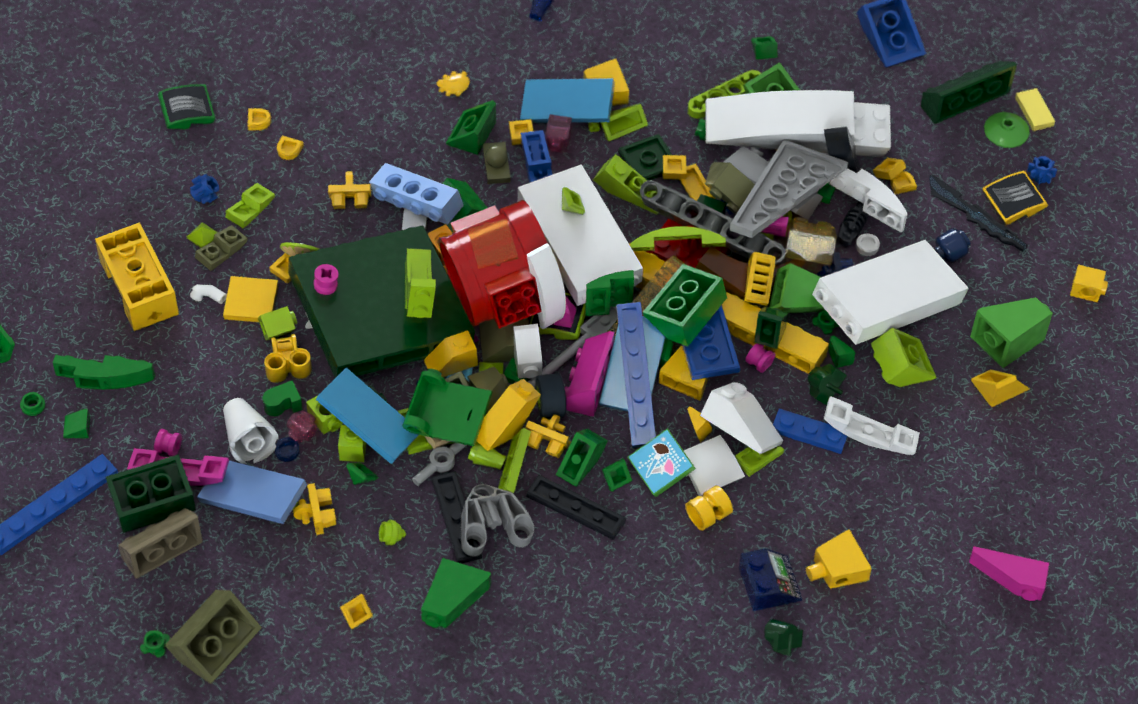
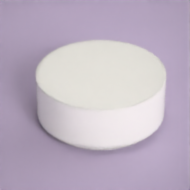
M866 233L857 238L856 249L860 254L873 256L879 250L880 241L875 235Z

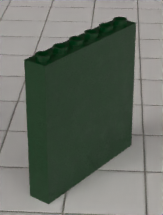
M423 225L289 257V276L335 378L345 368L350 370L355 376H360L425 359L445 338L467 330L474 342L475 330ZM407 249L431 250L432 279H436L431 318L407 317V309H405V261ZM322 264L336 267L339 273L337 290L330 295L320 294L314 289V272Z

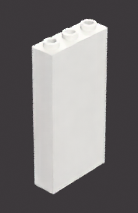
M582 164L518 187V202L521 200L526 201L537 218L547 243L550 245L555 256L562 280L577 306L586 303V284L604 275L633 270L634 286L642 282V265ZM563 187H567L580 195L585 209L583 215L562 210Z
M926 240L821 277L812 295L856 345L882 335L892 327L898 329L959 305L969 288Z

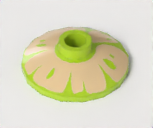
M286 242L280 244V249L290 256L319 249L300 243Z

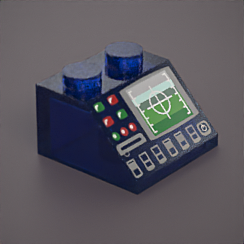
M766 548L741 553L739 570L753 611L802 601L788 556Z

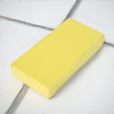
M1037 88L1016 93L1015 99L1033 131L1054 126L1055 120Z

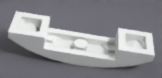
M547 243L527 254L529 271L536 278L542 311L537 314L539 325L542 329L561 320L566 310L563 280L552 249Z
M831 396L829 397L824 419L838 431L868 446L906 455L915 454L920 435L919 432L900 424L892 428L853 412V405Z

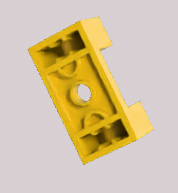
M140 222L95 239L100 263L108 279L113 278L122 296L125 314L134 331L179 315L175 291ZM138 267H141V268H140L139 270H137V271H131V270H133V269H136V268H138Z

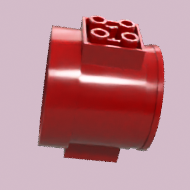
M521 200L501 208L499 211L494 205L451 222L453 233L438 239L439 248L450 281L472 326L475 327L481 322L494 319L500 329L542 312L536 278L529 271L527 254L545 245L547 240L537 218L526 201Z

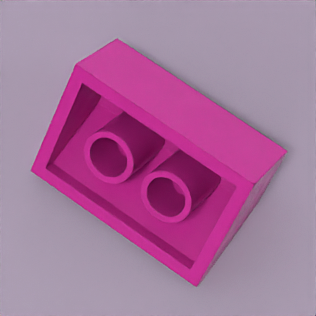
M608 331L585 339L583 348H578L575 360L578 363L576 367L571 369L569 381H571L570 387H565L567 411L594 417L614 344V332Z

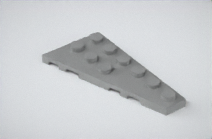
M783 140L732 220L730 231L753 238L844 172L848 167V162Z

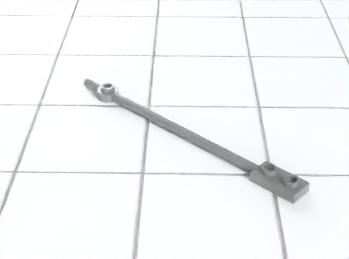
M617 306L610 307V315H594L580 327V333L583 336L544 367L542 375L552 374L577 353L578 348H583L585 339L608 331L615 332L619 324ZM536 377L528 381L534 388H536ZM454 443L449 448L437 447L432 450L429 456L430 464L412 478L413 483L419 486L435 472L443 473L450 471L455 465L454 456L467 445Z

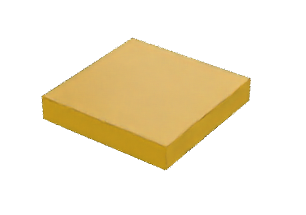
M231 276L223 318L226 320L259 322L258 317L260 315L274 311L278 280Z

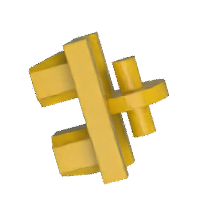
M554 414L551 420L543 417L541 424L547 426V428L528 420L526 429L530 430L531 433L527 446L538 450L542 439L548 440L550 442L546 453L559 458L564 449H568L571 444L568 436L556 432L557 430L564 433L566 426L559 424L560 416Z
M315 483L308 484L310 504H306L305 499L299 500V505L293 509V515L296 519L302 520L303 524L310 523V518L313 517L316 535L324 534L323 528L336 525L334 508L320 511L321 506L332 504L330 488L316 490Z

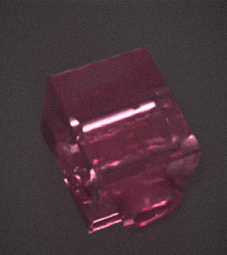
M549 115L545 133L548 149L553 152H567L572 132V117Z

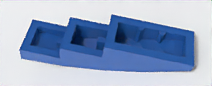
M543 130L521 133L529 183L553 175L551 159Z

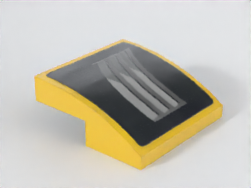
M1025 171L1005 176L982 188L1006 225L1013 223L1024 215H1027V217L1033 216L1048 206Z

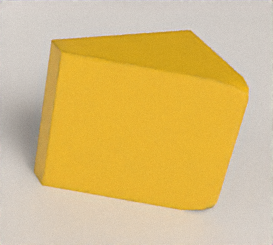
M689 406L687 410L699 441L702 442L712 432L711 424L700 416V412Z

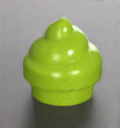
M394 520L382 522L380 525L379 540L385 542L386 545H394L402 537L406 536L405 530Z

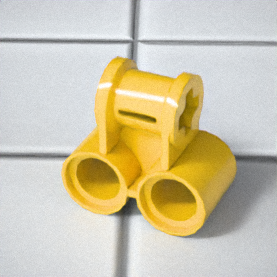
M291 334V337L280 339L271 337L273 353L268 354L264 361L267 379L271 382L279 383L286 379L288 373H291L292 376L298 379L308 377L312 372L311 356L306 349L297 347L295 334Z

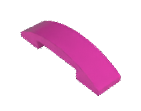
M134 448L127 470L168 457L160 456L158 451ZM204 455L203 461L180 458L190 486L211 485L223 482L229 463L228 458Z

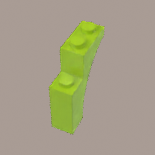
M407 249L405 261V309H407V317L431 318L436 288V279H432L431 250Z

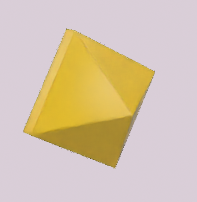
M363 594L340 607L351 629L373 616Z

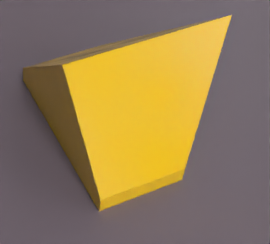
M991 369L971 378L972 383L991 408L1030 389L1016 379V375Z

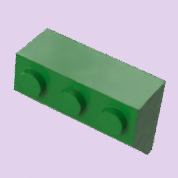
M682 264L643 311V316L668 340L688 347L727 299L723 278Z

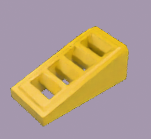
M758 252L752 253L748 262L744 301L768 305L775 268V256ZM755 272L763 273L766 275L764 276L760 274H755ZM753 281L764 283L765 285L756 284ZM752 290L761 291L764 294L752 293Z

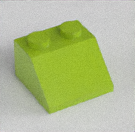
M892 327L871 343L874 350L873 356L880 364L883 371L881 373L882 377L888 384L903 387L937 378L920 339Z

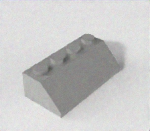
M742 146L724 162H730L756 184L770 160L767 161L762 158L764 153L752 146L751 149ZM817 190L791 209V211L808 220L823 196L819 195Z

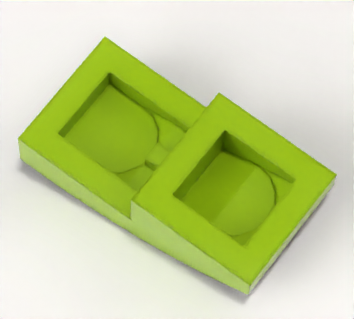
M256 183L242 193V198L238 203L226 210L225 217L241 228H245L271 203L275 194Z

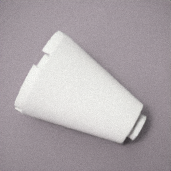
M235 398L228 401L223 408L229 447L235 460L246 464L245 461L254 459L253 462L257 463L269 457L277 447L275 443L278 439V434L275 428L244 399Z

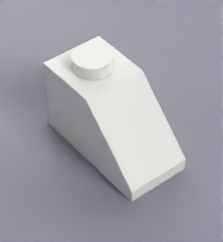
M538 324L514 326V358L518 379L534 378L542 375V354Z

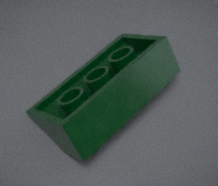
M997 61L993 64H987L976 71L967 72L954 80H948L937 87L929 88L923 92L920 106L932 122L937 124L1009 94L1017 64L1013 61Z

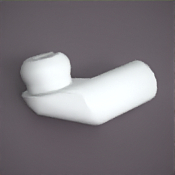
M195 285L190 293V297L196 301H201L203 296H208L222 304L227 298L226 293L213 285Z

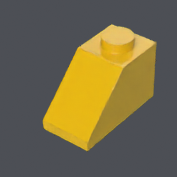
M467 330L445 338L424 359L427 370L435 369L441 372L442 377H446L478 366L477 348Z

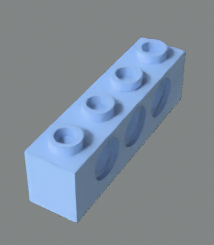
M387 163L369 181L373 195L378 200L392 203L398 208H405L416 215L421 214L429 217L435 222L439 221L448 225L464 206L457 189Z

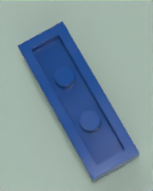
M783 409L778 410L773 423L779 435L842 454L848 437L830 424Z

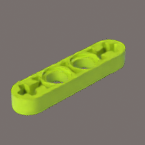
M756 70L745 72L692 98L688 102V114L695 119L706 117V99L715 96L725 97L745 94L743 85L762 73ZM735 87L741 91L739 93H732L729 89Z

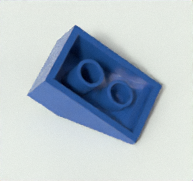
M878 0L863 5L856 12L864 33L885 68L926 54L906 0Z

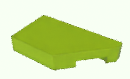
M748 446L735 455V458L741 469L750 477L782 455L784 448L777 446V448L760 454Z

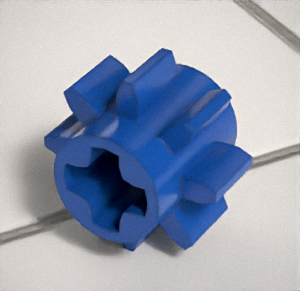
M1046 156L1034 157L1033 163H1029L1027 169L1030 172V180L1033 179L1039 185L1045 182L1049 184L1051 178L1056 176L1057 169L1053 168L1055 161Z
M204 174L192 180L194 185L190 187V192L196 201H202L205 204L218 198L215 193L219 191V184L215 178Z

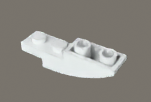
M847 168L830 181L829 184L864 203V212L901 233L904 231L907 218L904 206L897 196L872 174L863 169L855 173Z

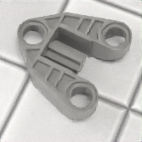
M480 484L472 489L465 501L461 514V546L467 555L478 556L483 552L487 540L484 522L491 529H495L496 526L502 524L510 542L514 546L525 547L531 542L534 524L527 510L513 493L490 485ZM478 493H483L486 496H480ZM522 530L526 532L528 537L521 539L515 534V531ZM475 539L479 541L480 546L474 548L467 541Z

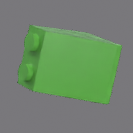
M1036 297L983 307L977 310L970 337L1004 368L1045 340L1053 313L1046 304L1041 303Z

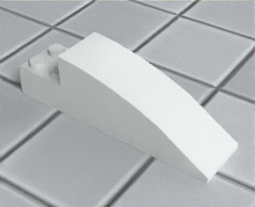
M773 91L706 99L707 144L778 149L782 141L787 140L821 153H828L824 129L848 127L855 144L856 155L883 157L891 148L890 105L854 102V91Z

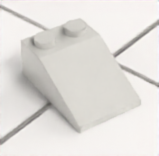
M733 382L712 390L701 412V417L760 454L782 444L783 439L754 395L746 391L745 386Z

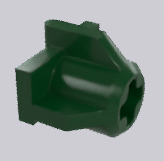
M832 364L812 369L808 376L810 395L827 405L830 396L833 397L835 393L843 394L839 387L847 375Z
M771 619L765 625L764 636L775 652L791 656L792 648L802 646L803 630L797 629L793 624Z

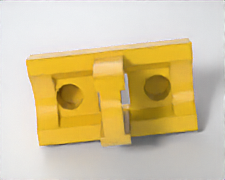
M347 171L346 185H328L329 198H331L333 209H345V198H354L355 208H367L369 197H371L370 184H354L353 172Z

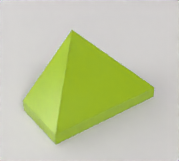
M637 104L612 111L610 122H601V125L609 142L643 128L648 123L642 105Z

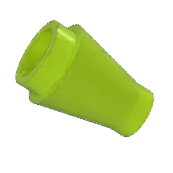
M476 441L475 445L471 448L468 459L473 461L472 464L501 470L506 456L500 454L495 449L487 451Z

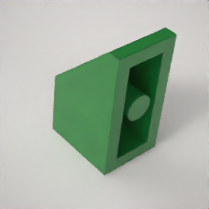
M589 429L577 431L556 475L577 487L599 461L608 440Z

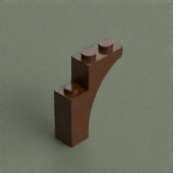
M710 246L698 262L696 269L723 278L726 292L744 300L748 264L735 260ZM796 257L789 262L775 265L769 301H771L777 269L790 263L802 268L805 261ZM755 272V274H760L764 276L766 275L763 273ZM753 281V283L765 285L764 283ZM752 290V293L764 294V292Z

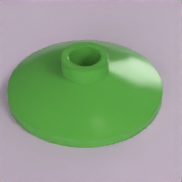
M1000 112L993 114L986 120L984 125V132L987 138L1000 147H1018L1025 143L1029 137L1028 124L1023 118L1013 113Z

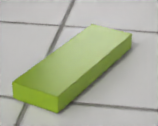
M523 428L513 436L498 486L499 489L514 493L529 441L530 430Z

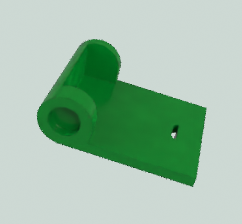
M435 369L422 371L402 427L413 434L474 446L493 392L446 382L441 376V372Z

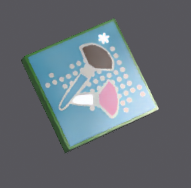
M668 428L627 457L654 497H657L696 469Z

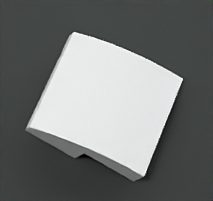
M721 435L684 450L696 468L687 476L690 477L699 496H703L705 491L715 485L724 487L745 477L734 454Z

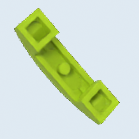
M687 226L668 227L642 235L631 242L630 247L633 251L655 250L654 241L699 238L702 239V248L710 246L725 247L726 238L702 228Z

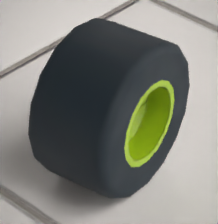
M561 374L538 375L535 385L536 390L541 394L537 401L540 417L549 419L554 414L564 417L566 414V395Z

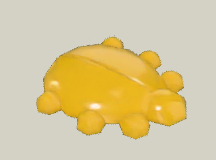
M453 71L450 76L445 74L443 79L437 81V86L441 87L439 92L445 91L446 96L451 94L460 96L470 84L465 71L461 74Z

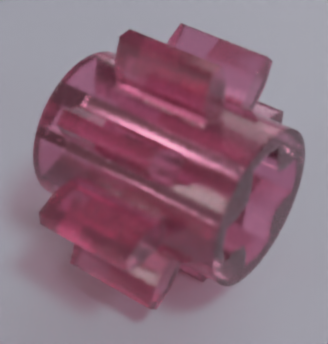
M302 411L301 414L295 412L287 421L286 426L290 429L287 435L299 442H302L303 439L305 441L310 440L317 431V426L314 424L316 418L305 411Z

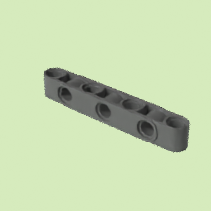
M646 181L641 185L640 194L643 203L666 218L682 226L691 225L717 233L726 238V248L750 259L753 252L767 255L777 252L781 254V258L775 260V265L786 263L784 247L759 232L753 238L740 234L738 238L730 239L727 236L733 232L730 231L732 218L656 181ZM649 191L657 192V195L653 198L646 196V193ZM690 211L698 213L695 218H688L686 215Z

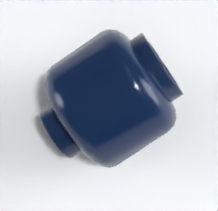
M952 228L936 238L937 247L934 250L942 259L953 263L968 254L971 243L963 230L958 231Z

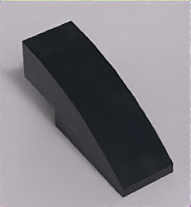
M848 127L824 129L829 155L847 161V168L858 173L860 171V163L857 159L855 144Z

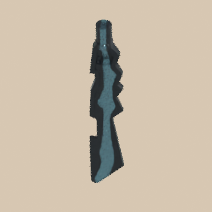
M929 176L932 196L965 212L967 221L978 224L980 230L986 231L991 237L998 238L1001 243L1012 245L1021 252L1026 250L1028 244L1020 240L1017 234L1005 224L998 223L977 204L970 205L961 199V193L936 176Z

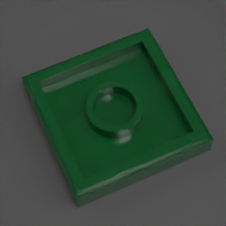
M660 134L618 148V153L622 160L647 181L663 176V155H672Z

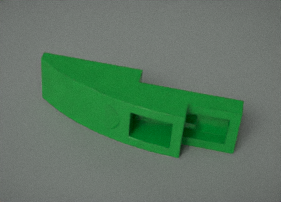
M55 355L53 360L55 374L57 376L74 378L77 388L119 389L140 385L155 378L153 363L145 360L137 361L126 359L122 356L105 355L103 363L92 359H77L69 355Z

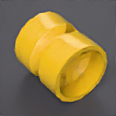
M717 485L705 491L703 496L698 495L685 505L690 520L701 531L715 524L716 519L721 520L733 513L732 503L728 495Z

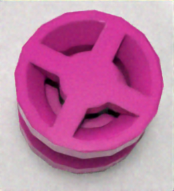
M322 264L315 269L313 285L316 292L330 295L337 290L339 273L336 267Z
M757 343L750 349L745 361L749 365H755L757 371L763 373L771 366L776 354L765 350L764 345Z
M160 429L155 439L154 450L158 451L159 454L165 452L170 457L177 455L182 443V434L177 432L171 434L165 429Z

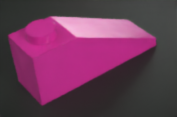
M973 546L969 563L1013 594L1022 596L1023 599L1028 601H1041L1046 586L1049 563Z

